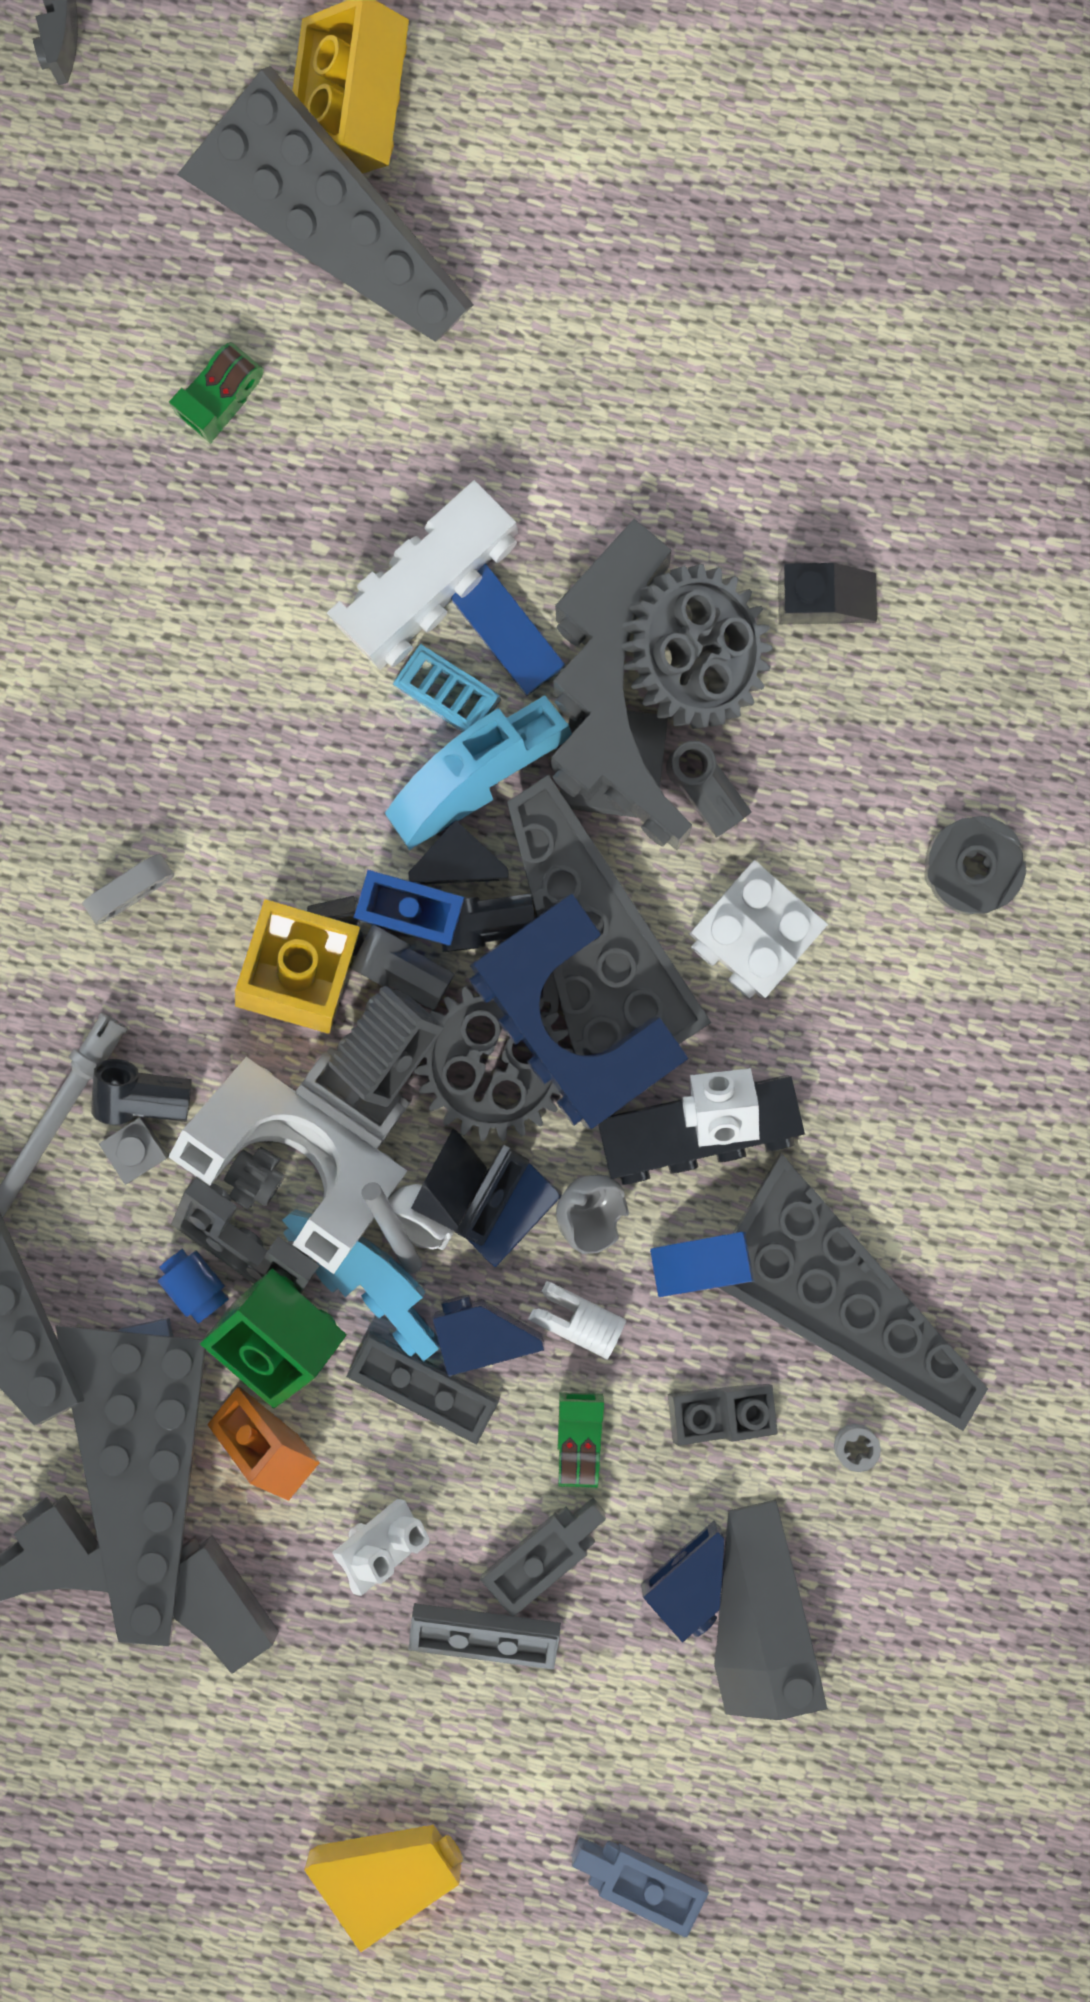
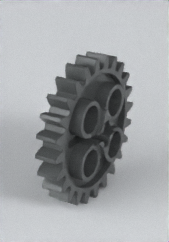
M698 564L688 569L686 566L670 570V574L664 573L654 577L653 585L640 589L644 601L632 603L629 606L638 619L623 623V628L634 634L633 641L621 644L622 649L634 652V659L626 663L624 669L637 670L639 673V677L632 683L631 687L632 689L646 687L648 692L643 700L644 706L660 703L657 717L661 719L673 716L674 726L690 724L692 729H698L708 725L710 727L725 724V719L740 717L741 707L752 706L755 703L750 692L762 690L765 687L756 676L757 673L770 671L771 668L770 665L760 659L761 653L772 650L771 645L760 640V635L770 629L769 625H757L755 620L762 612V606L749 608L747 602L751 597L752 591L747 589L735 592L738 577L732 576L722 580V569L719 567L706 571L704 564ZM686 605L690 607L692 612L691 621L686 614ZM724 632L729 637V646L725 643ZM666 646L671 653V664L668 663L665 657ZM704 673L707 675L709 679L708 690L706 689L704 684Z
M464 986L462 987L463 1002L458 1004L447 995L444 1001L449 1012L446 1015L436 1010L430 1012L432 1017L444 1026V1029L424 1057L427 1058V1063L420 1064L414 1070L415 1074L429 1076V1081L419 1088V1092H434L436 1097L429 1105V1110L434 1111L444 1106L448 1111L445 1114L443 1124L447 1126L456 1118L462 1120L461 1135L463 1136L469 1132L472 1125L479 1127L481 1141H485L490 1128H496L501 1141H505L507 1127L513 1125L517 1132L524 1136V1121L530 1118L541 1127L543 1121L539 1110L544 1107L556 1113L558 1108L550 1097L552 1093L559 1095L561 1093L552 1081L544 1085L527 1061L519 1060L512 1052L513 1041L509 1037L502 1051V1060L507 1063L505 1069L496 1067L481 1101L474 1099L475 1091L486 1068V1062L480 1059L482 1053L491 1055L502 1031V1026L498 1020L504 1016V1013L494 999L485 1003L480 995L474 997L469 988ZM540 997V1011L545 1001L543 997ZM556 1011L542 1016L540 1013L546 1032L558 1045V1042L569 1034L568 1030H552L551 1025L559 1016ZM478 1015L490 1018L495 1024L493 1036L483 1042L470 1038L466 1026L471 1018ZM561 1047L564 1050L573 1053L572 1048ZM465 1061L473 1066L476 1076L472 1083L461 1087L456 1086L449 1080L447 1070L454 1062ZM505 1080L515 1082L521 1089V1095L517 1102L507 1106L496 1102L492 1094L496 1084Z

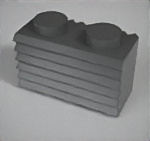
M384 986L380 988V993L374 995L368 1001L365 1012H363V1018L357 1021V1026L351 1029V1033L341 1039L337 1046V1052L334 1053L335 1058L329 1060V1066L364 1101L388 1107L440 1035L444 1026L438 1023V1020L433 1018L411 996Z

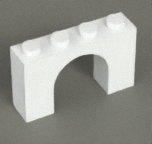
M245 1057L185 1126L169 1158L210 1186L234 1156L250 1144L262 1141L279 1142L303 1153L315 1165L321 1176L324 1196L323 1201L309 1218L294 1241L293 1246L334 1274L374 1219L373 1214L362 1197L363 1187L371 1182L378 1183L388 1199L407 1170L394 1162L390 1156L375 1149L295 1093L293 1089L274 1077L270 1071Z

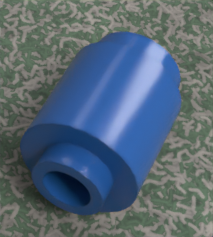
M182 1248L159 1266L165 1275L157 1282L187 1318L191 1315L197 1324L229 1300L222 1290L225 1285L197 1250L188 1256Z

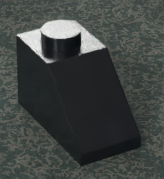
M837 563L784 564L778 575L779 625L876 623V573Z

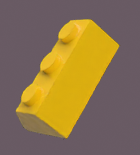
M346 0L302 18L292 92L363 174L389 166L390 156L394 147L393 134L396 112L400 102L399 90L403 60L407 52L406 38L409 19L376 0Z

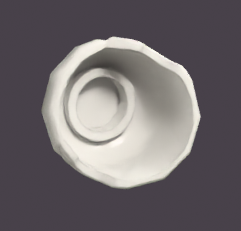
M412 1184L396 1190L388 1198V1201L410 1241L419 1247L444 1250L453 1236L454 1230L411 1209L422 1186Z

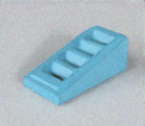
M422 644L417 647L393 682L396 688L461 732H464L474 723L493 712L501 701L500 695ZM427 661L433 667L419 688L411 684V681L424 662ZM441 672L449 677L435 698H432L427 692ZM458 682L464 686V689L449 709L443 703ZM474 693L480 699L465 719L459 713Z

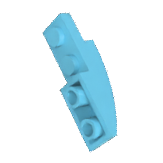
M545 695L507 718L497 708L449 742L412 777L386 810L387 819L408 849L411 850L451 826L455 821L461 820L494 800L489 789L490 787L562 745L572 735L568 723Z
M295 1209L282 1219L288 1227L284 1231L288 1241L296 1240L312 1216L311 1213ZM363 1236L360 1237L334 1274L317 1263L319 1267L316 1274L331 1292L334 1293L339 1289L344 1297H346L359 1285L364 1288L366 1292L361 1295L363 1301L378 1318H381L384 1314L397 1329L393 1332V1337L409 1356L417 1353L424 1362L440 1348L437 1335L413 1307L423 1298L426 1291L399 1263Z

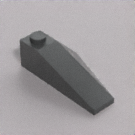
M775 1499L728 1510L723 1581L718 1615V1635L714 1658V1667L725 1714L783 1720L826 1710L828 1708L777 1501Z

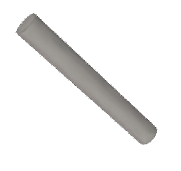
M375 1182L366 1184L361 1192L362 1197L402 1267L410 1274L418 1272L422 1267V1260L381 1186Z

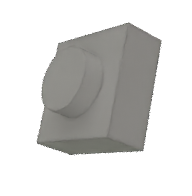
M144 1117L137 1118L99 1143L125 1185L169 1158Z

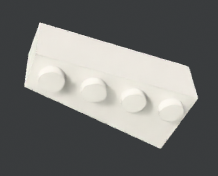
M475 480L427 522L425 530L429 534L423 540L415 536L404 542L394 552V556L389 563L392 567L385 574L382 571L377 574L372 571L358 584L357 588L359 591L355 595V601L346 608L339 601L327 612L336 626L379 670L387 663L391 667L398 665L413 648L409 642L422 629L428 633L444 619L447 614L444 607L451 601V597L455 593L461 598L468 595L482 579V576L477 571L492 559L496 563L503 560L517 544V541L514 539L518 534L516 521Z

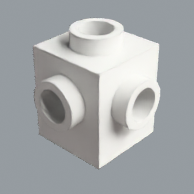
M751 1068L690 1075L691 1096L682 1098L686 1127L695 1126L699 1147L759 1140V1105Z

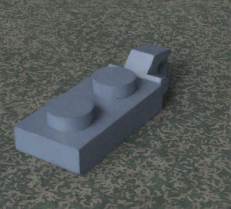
M579 1837L571 1853L572 1867L590 1875L588 1884L598 1890L600 1897L674 1933L688 1937L709 1894L707 1885L620 1843L617 1845L614 1842L607 1841L603 1848Z

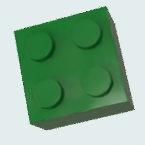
M271 1269L231 1304L201 1341L200 1345L275 1409L316 1378L347 1334L336 1325L335 1320L330 1314L316 1308L299 1293L291 1280L280 1276Z

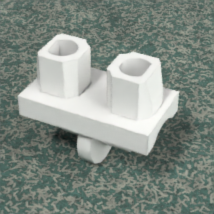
M396 1499L366 1525L362 1523L355 1525L349 1531V1539L332 1553L346 1572L352 1593L362 1596L376 1583L382 1584L392 1576L394 1568L411 1553L417 1554L429 1544V1537L421 1520L413 1517L406 1501Z

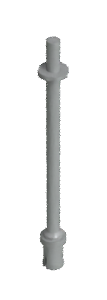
M102 1012L99 1014L98 1020L80 1049L74 1048L69 1055V1058L72 1060L70 1063L72 1071L0 1184V1213L2 1217L5 1216L89 1080L93 1079L96 1065L104 1060H108L123 1034L127 1032L128 1028L125 1025L117 1024L118 1021Z

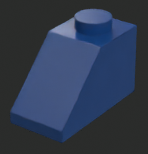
M367 870L354 918L379 927L451 946L465 897Z

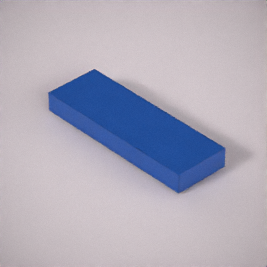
M485 563L477 571L482 576L478 585L463 598L455 593L451 597V601L527 697L565 668V664Z

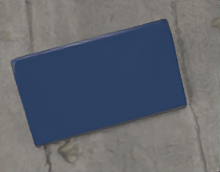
M529 1163L485 1244L480 1246L470 1240L468 1241L496 1268L561 1198L562 1192Z

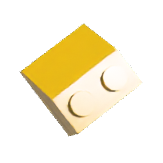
M264 899L235 988V1007L330 1034L360 927Z

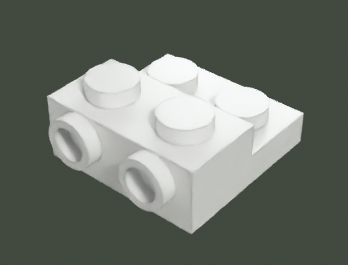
M753 860L693 928L689 935L696 940L691 948L711 966L720 961L733 973L728 981L743 995L751 999L756 993L759 997L766 998L828 924L758 862Z

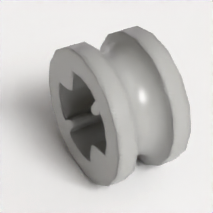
M856 1423L846 1425L839 1430L835 1437V1454L842 1465L850 1471H868L876 1465L880 1458V1442L872 1430L864 1425ZM859 1435L865 1436L867 1439L863 1442L867 1447H870L867 1455L859 1453L855 1460L849 1459L848 1457L851 1453L845 1448L847 1441L856 1442Z

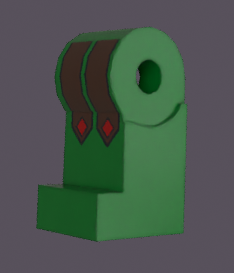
M226 343L213 355L206 368L186 390L181 387L169 401V404L182 421L211 444L259 384L264 368L234 343Z
M559 1392L558 1487L598 1488L604 1415L603 1394Z

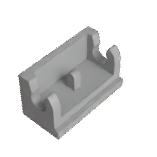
M330 1047L327 1052L324 1051L295 1093L377 1149L382 1145L411 1102L399 1093H397L388 1107L364 1101L329 1066V1060L335 1058L334 1053L337 1052L336 1049Z

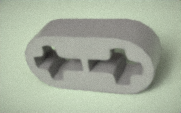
M161 854L154 855L94 892L82 904L96 925L102 924L169 882L174 877V873Z

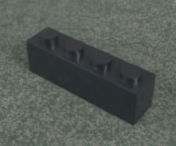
M783 1075L754 1082L759 1105V1140L699 1147L695 1126L686 1127L683 1099L609 1116L598 1124L610 1178L620 1177L622 1185L650 1179L649 1170L668 1166L670 1174L698 1168L697 1159L716 1155L718 1163L746 1157L745 1148L764 1144L766 1152L794 1146L793 1137L805 1135L792 1076Z

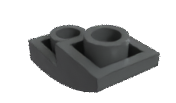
M43 0L47 13L35 16L40 37L33 38V44L42 70L50 68L58 85H62L69 81L76 56L78 40L76 0Z
M771 1384L741 1385L668 1394L672 1440L678 1446L719 1439H727L734 1442L778 1434L773 1385Z

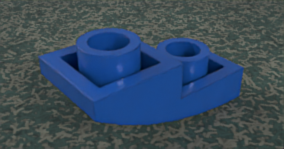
M745 1232L650 1249L658 1298L754 1281Z

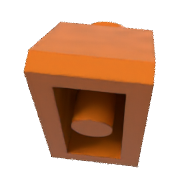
M240 1387L234 1390L207 1424L251 1485L289 1501L320 1463L296 1432Z

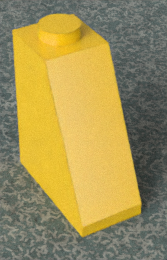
M433 1824L317 1845L309 1851L304 1871L361 1953L457 1887L460 1883L463 1857L452 1837L449 1835L442 1837Z

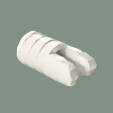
M546 1281L541 1291L544 1296L550 1301L573 1311L574 1314L570 1322H567L546 1310L538 1308L532 1310L528 1320L608 1359L621 1335L626 1319L552 1282Z

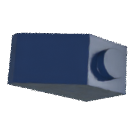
M469 1295L448 1299L441 1302L443 1310L435 1312L433 1316V1323L448 1377L544 1351L545 1343L542 1333L483 1299L471 1302Z
M715 1520L641 1584L644 1600L682 1643L692 1634L695 1637H699L708 1631L717 1619L715 1614L720 1610L725 1539L721 1527Z

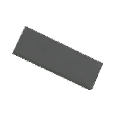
M371 1331L346 1376L476 1445L500 1398L456 1375L448 1377L446 1370L427 1360L423 1362L415 1354L409 1356L400 1346Z
M414 1603L408 1650L554 1669L561 1622Z

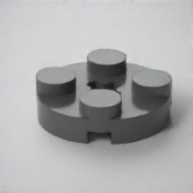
M986 816L962 818L941 829L931 841L925 857V881L938 901L947 908L966 915L989 913L1012 901L1023 885L1026 876V861H1023V852L1020 848L1021 843L1014 831L997 819ZM977 853H980L984 856L982 865L988 870L984 876L976 874L973 878H970L965 874L967 867L963 864L965 856L973 858Z

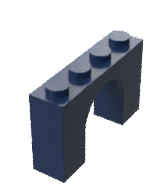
M570 894L473 962L470 967L475 972V975L469 978V980L485 1003L494 999L502 1010L504 1016L498 1021L515 1044L523 1040L534 1055L527 1062L544 1085L552 1081L563 1097L556 1102L570 1123L575 1126L581 1121L584 1127L593 1129L689 1058L660 1017H651L607 1050L592 1055L570 1053L557 1045L548 1035L541 1020L539 1007L541 991L547 978L560 964L601 936V933L573 894Z

